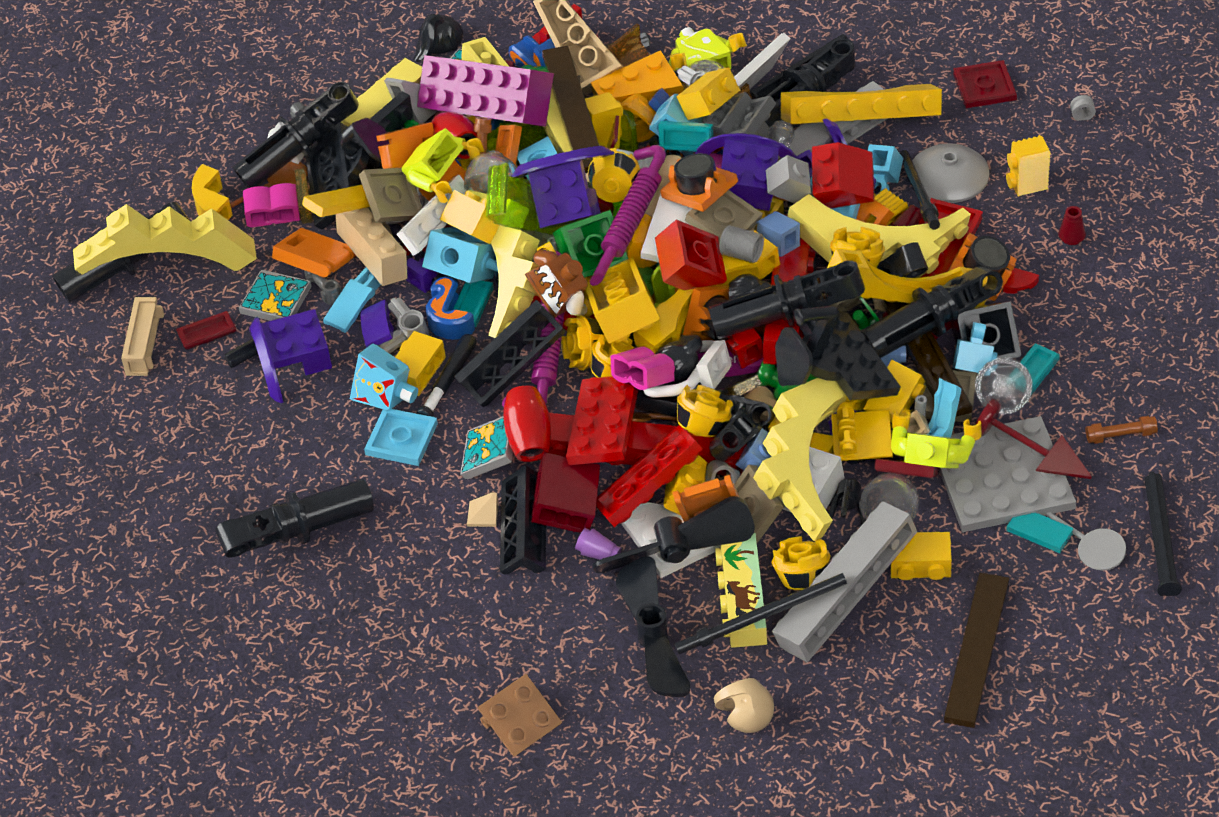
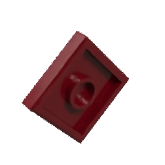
M1004 60L953 68V75L965 108L1017 100V93Z
M878 458L875 461L876 471L928 478L936 477L939 473V467L904 463L903 460Z

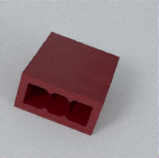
M544 452L537 471L531 522L581 533L584 528L590 530L596 511L600 465L594 463L569 465L566 457Z

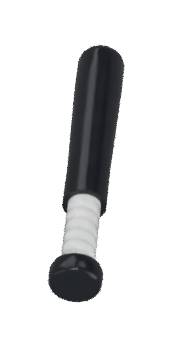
M464 334L460 338L432 387L429 398L424 406L418 408L417 414L434 416L433 411L441 397L445 396L455 379L454 376L462 369L477 344L474 336Z

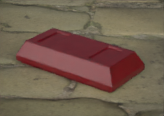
M228 311L176 329L186 350L237 331Z

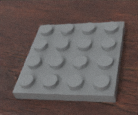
M1041 416L1005 423V425L1049 451L1053 447ZM994 426L990 428L986 435L975 441L968 460L964 464H959V468L939 467V472L962 532L1009 523L1013 517L1035 512L1044 516L1049 512L1054 514L1076 509V500L1065 475L1036 471V468L1045 456ZM964 432L952 434L951 438L961 439L964 436Z

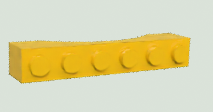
M932 84L905 85L892 89L864 92H781V119L789 124L823 122V119L836 122L941 115L942 89Z
M764 238L761 256L755 263L722 255L727 281L719 285H728L733 279L743 274H752L762 280L775 267L780 265L778 247ZM678 289L673 296L660 303L656 307L660 320L656 321V324L647 330L639 329L633 332L635 346L646 347L656 354L661 347L669 342L677 341L685 326L693 289Z
M839 248L835 249L827 267L835 266L844 261H854L859 267L865 285V291L860 297L909 304L914 301L912 292L917 288H922L928 293L936 285L943 286L948 281L972 270V268L958 267L946 273L930 277H899L876 268L865 258L862 252ZM987 276L983 280V286H985L987 283ZM986 300L979 303L977 306L984 305Z

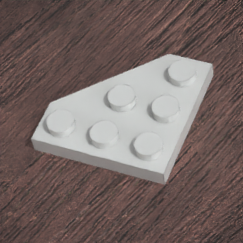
M647 502L640 504L632 511L631 517L621 524L639 548L657 542L653 528L658 520L674 516L680 518L682 523L684 521L681 515L666 509L664 505ZM721 545L690 550L689 555L680 563L665 562L662 560L660 552L649 557L655 560L656 572L660 578H663L714 553L715 548H721Z

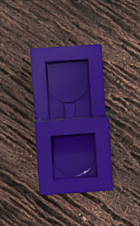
M386 300L361 310V327L366 347H369L371 344L378 346L393 339L394 327L389 320L390 310Z

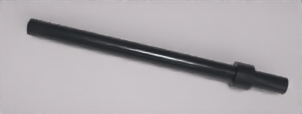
M902 150L900 152L903 157L902 164L921 206L920 213L922 218L928 222L932 230H936L940 227L938 210L931 203L909 152Z
M843 573L710 629L707 627L699 629L695 635L674 643L678 654H682L699 646L704 648L714 644L713 640L844 586L847 584L846 578Z

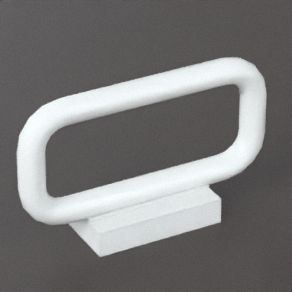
M725 340L702 341L703 346L700 352L706 353L686 381L674 385L656 386L643 390L644 393L653 398L678 396L682 394L686 385L691 387V390L699 382H701L702 386L715 390L732 366Z

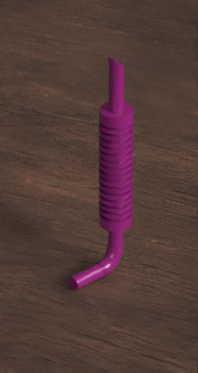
M660 145L638 149L633 153L638 161L653 157L649 168L645 167L639 170L601 243L604 254L590 279V285L592 286L602 282L614 257H622L662 181L658 172L665 161L666 150Z
M541 300V305L548 311V309ZM564 313L555 318L562 327ZM549 323L542 329L541 337H547L556 328ZM561 337L533 362L531 382L537 385V389L546 404L548 387L556 384ZM506 397L503 399V402H502V406H503V407H504V404H505V399H506Z

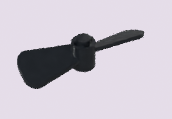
M731 496L682 523L680 518L674 516L658 520L653 528L657 542L600 559L593 563L592 567L596 573H604L660 552L661 558L665 562L680 563L689 555L690 550L747 541L754 534V521L747 503L740 497Z
M644 556L629 563L619 571L616 577V587L636 620L638 641L645 647L648 686L652 691L662 696L685 697L690 693V682L668 642L666 611L659 605L656 562L652 557Z

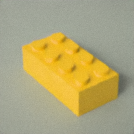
M633 257L610 267L602 282L596 286L590 285L591 277L586 279L588 283L586 292L593 313L609 344L614 341L615 343L622 342L629 338L631 333L639 329L647 330L653 327L656 321L660 320L647 285Z

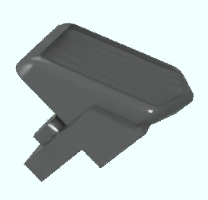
M747 92L735 94L711 115L703 116V123L713 124V137L722 134L744 133L771 139L772 131L765 121L770 117V112L776 105V102L771 96L752 100Z

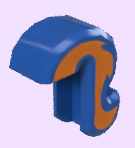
M527 35L523 37V40L509 47V56L518 67L524 65L545 66L542 50L556 47L551 38L539 44L535 39Z
M441 277L433 282L431 286L432 298L426 305L428 327L434 335L456 340L460 339L464 334H472L475 330V324L471 312L453 309L459 295L456 293L458 283L451 277Z

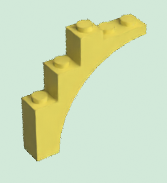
M468 190L481 197L479 202L484 198L496 204L495 210L505 215L491 242L497 260L499 290L495 316L488 336L495 339L531 305L534 295L538 296L524 274L539 266L532 262L540 240L521 231L529 209L509 199Z
M808 194L789 207L787 217L800 223V237L827 262H830L832 258L830 242L833 240L834 232L837 229L847 227V232H860L861 227H865L880 233V239L883 240V245L885 246V252L880 262L895 253L901 246L918 242L929 268L925 273L930 274L939 264V254L948 247L950 242L956 238L961 239L967 233L971 214L964 208H961L953 214L939 219L940 227L936 230H932L928 223L913 226H883L865 223L844 216L823 205Z
M126 204L106 217L107 227L73 249L75 270L82 275L104 263L142 253L173 252L191 254L219 262L233 271H238L257 259L254 239L212 208L198 216L195 220L189 221L170 206L154 215L151 219H147Z
M816 378L781 393L772 409L781 423L772 426L763 442L767 452L772 457L762 461L753 477L758 487L764 491L770 500L778 496L783 500L784 505L792 512L802 529L809 534L813 541L824 536L833 520L822 505L812 481L809 466V445L813 430L825 418L837 412L839 405L848 398L837 381Z

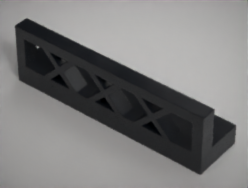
M535 300L454 377L472 394L482 407H485L565 334L566 330L538 300ZM549 323L556 328L547 337H541L542 329ZM533 344L532 351L527 356H520L521 349L525 345ZM512 363L511 371L507 375H500V369L505 364ZM492 382L491 389L481 397L477 390L484 383Z
M526 465L502 480L500 572L504 575L510 574L521 566L534 573H540L546 569V525L531 522L537 472ZM517 484L516 488L512 493V486ZM517 504V508L511 517V513ZM517 526V530L511 539V535ZM516 550V557L510 561L512 555Z

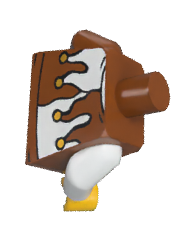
M550 241L536 248L537 252L534 254L533 259L535 264L539 266L524 275L550 314L556 318L568 311L571 315L591 316L593 314L591 304L587 298L584 299L583 294L588 287V283L582 275L583 268L581 263L577 260H572L566 252L558 256Z

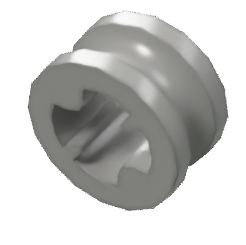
M1077 96L1070 103L1072 116L1077 121L1090 120L1096 113L1093 99L1090 96Z

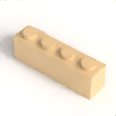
M568 0L533 1L555 47L568 45L577 75H580L583 94L587 95L593 92L590 82L623 67L575 12Z
M370 207L336 214L338 235L382 286L407 279L406 251L393 237L389 224L386 222L376 223Z

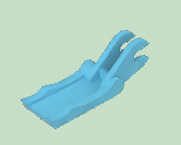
M367 267L355 279L349 280L324 317V324L346 333L350 326L355 323L364 305L375 295V290L381 285Z
M940 378L938 390L934 396L933 415L928 424L930 432L927 435L951 438L961 388Z

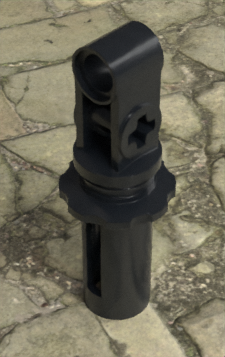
M845 38L837 39L820 54L815 55L808 63L802 64L797 70L787 68L783 71V75H781L782 84L766 95L771 96L776 102V105L770 112V117L765 121L771 131L784 122L781 119V92H826L829 87L835 85L839 79L855 68L853 42Z
M346 82L333 84L326 92L311 101L307 107L296 112V116L292 120L287 121L283 117L278 118L281 128L232 166L237 176L247 188L261 185L301 152L308 158L312 156L309 149L311 144L322 140V137L335 125L342 122L358 109L359 102L349 84Z
M177 202L168 203L159 211L147 217V219H151L154 215L170 206L189 220ZM151 253L118 258L99 265L83 275L75 270L73 262L53 274L52 277L63 296L70 303L122 270H127L131 276L136 273L134 264L140 260H146Z
M844 261L835 266L817 270L801 277L800 275L794 276V279L788 282H783L778 274L774 275L775 285H772V287L710 306L709 312L718 339L782 319H787L789 326L792 327L794 326L795 309L825 307L847 299L857 298L864 293L865 285L857 263L854 261Z
M975 267L962 276L948 281L943 286L936 285L928 293L922 288H917L912 292L913 302L860 331L880 358L929 331L936 337H940L946 332L945 323L957 320L959 314L973 309L979 303L998 294L1003 286L1002 277L999 273L990 269ZM987 276V283L985 286H983V280Z
M669 382V383L662 384V385H659V386H663V385H674L675 383ZM638 389L635 404L636 410L677 417L676 403L656 400L653 397L647 396L643 390ZM717 389V391L721 392L720 399L725 402L727 400L732 401V416L743 406L745 413L754 422L759 424L761 414L764 411H768L767 420L761 424L763 425L762 428L769 432L768 426L775 417L772 406L764 402L730 395L727 389Z
M364 479L302 498H298L292 490L285 494L284 503H274L269 505V509L257 511L237 519L226 520L215 528V532L225 556L228 558L236 557L245 552L276 542L283 544L289 542V539L297 537L300 543L305 544L310 541L311 531L373 512V498Z

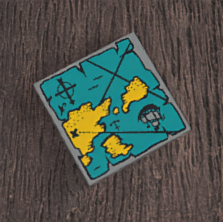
M261 270L239 306L240 314L269 321L294 315L298 312L311 289V281Z
M503 417L467 431L460 473L465 479L476 477L512 462L513 451L506 437Z

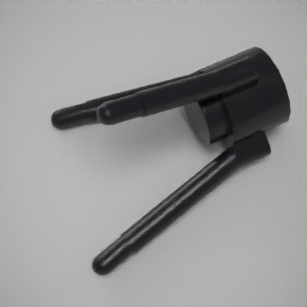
M844 479L839 482L838 491L834 495L828 511L831 519H833L836 509L840 505L841 517H846L847 510L858 506L861 526L867 520L865 496L861 495L862 487L858 481Z

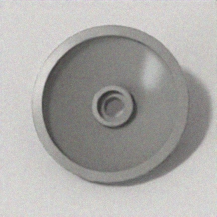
M953 143L934 145L921 151L913 159L929 199L934 198L949 203L962 202L978 195L986 187L989 180V166L986 160L978 152L964 145Z

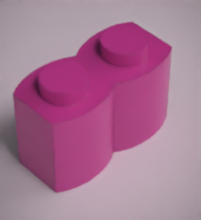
M282 183L270 188L257 186L243 191L247 227H259L273 223L280 224L300 220L296 184Z
M638 347L611 355V375L621 383L630 382L635 388L646 390L674 381V361L665 354H654L653 351L646 347Z

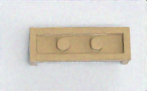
M135 297L121 358L126 376H148L149 369H153L151 357L159 319L164 317L163 308L161 305H157L156 297Z

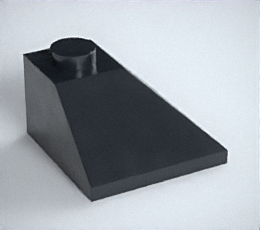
M1011 301L976 306L969 311L959 314L958 319L951 322L956 343L958 339L970 341L973 322L986 325L982 344L994 346L993 352H997L996 362L1022 357Z

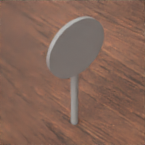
M1049 512L1046 514L1050 519L1072 527L1053 513ZM1075 528L1073 529V535L1081 539L1078 546L1079 557L1088 567L1096 570H1111L1117 567L1125 558L1126 544L1122 536L1117 532L1102 528L1090 531L1084 535Z

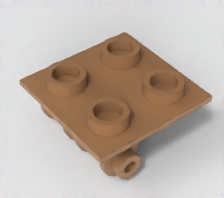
M524 674L477 707L483 715L480 718L485 728L491 726L514 757L562 723L527 674Z

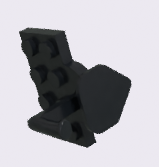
M369 118L353 122L350 126H346L341 122L335 125L322 137V140L309 148L312 156L310 158L306 156L310 195L356 186L355 181L366 166L370 169H383L378 147L389 144V139L377 141L376 136L385 134L387 131ZM313 213L314 226L319 229L326 228L336 220V214L319 217Z
M834 306L795 309L796 324L800 327L804 337L801 339L797 331L792 327L784 328L779 335L775 345L778 382L781 386L805 384L810 374L824 380L837 381L849 400L898 395L901 386L847 311H839Z

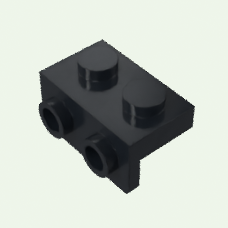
M403 91L400 92L370 119L382 126L387 133L400 130L404 127L407 120L413 119L410 95Z

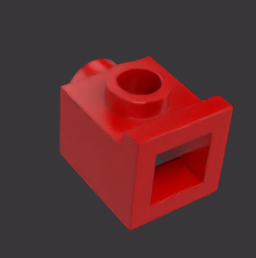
M755 329L729 336V339L726 340L729 351L733 356L736 355L741 369L763 358V343Z

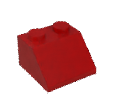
M839 142L812 146V188L815 199L828 208L874 202L873 153Z
M676 219L655 237L664 283L682 290H690L724 284L727 281L723 257L719 250L718 236Z

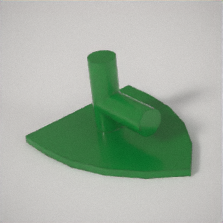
M859 296L860 300L872 314L868 319L861 310L853 313V319L859 325L858 328L862 330L880 319L864 298Z

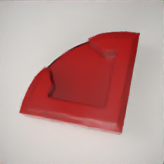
M1013 268L1011 275L1003 286V292L1015 294L1017 291L1028 288L1032 289L1039 282V275Z

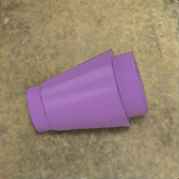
M584 528L575 547L576 550L581 552V555L599 560L621 553V547L607 539L594 528L591 530Z

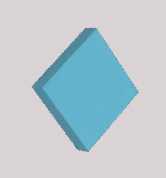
M383 409L364 449L365 455L419 466L437 427V418L395 409Z

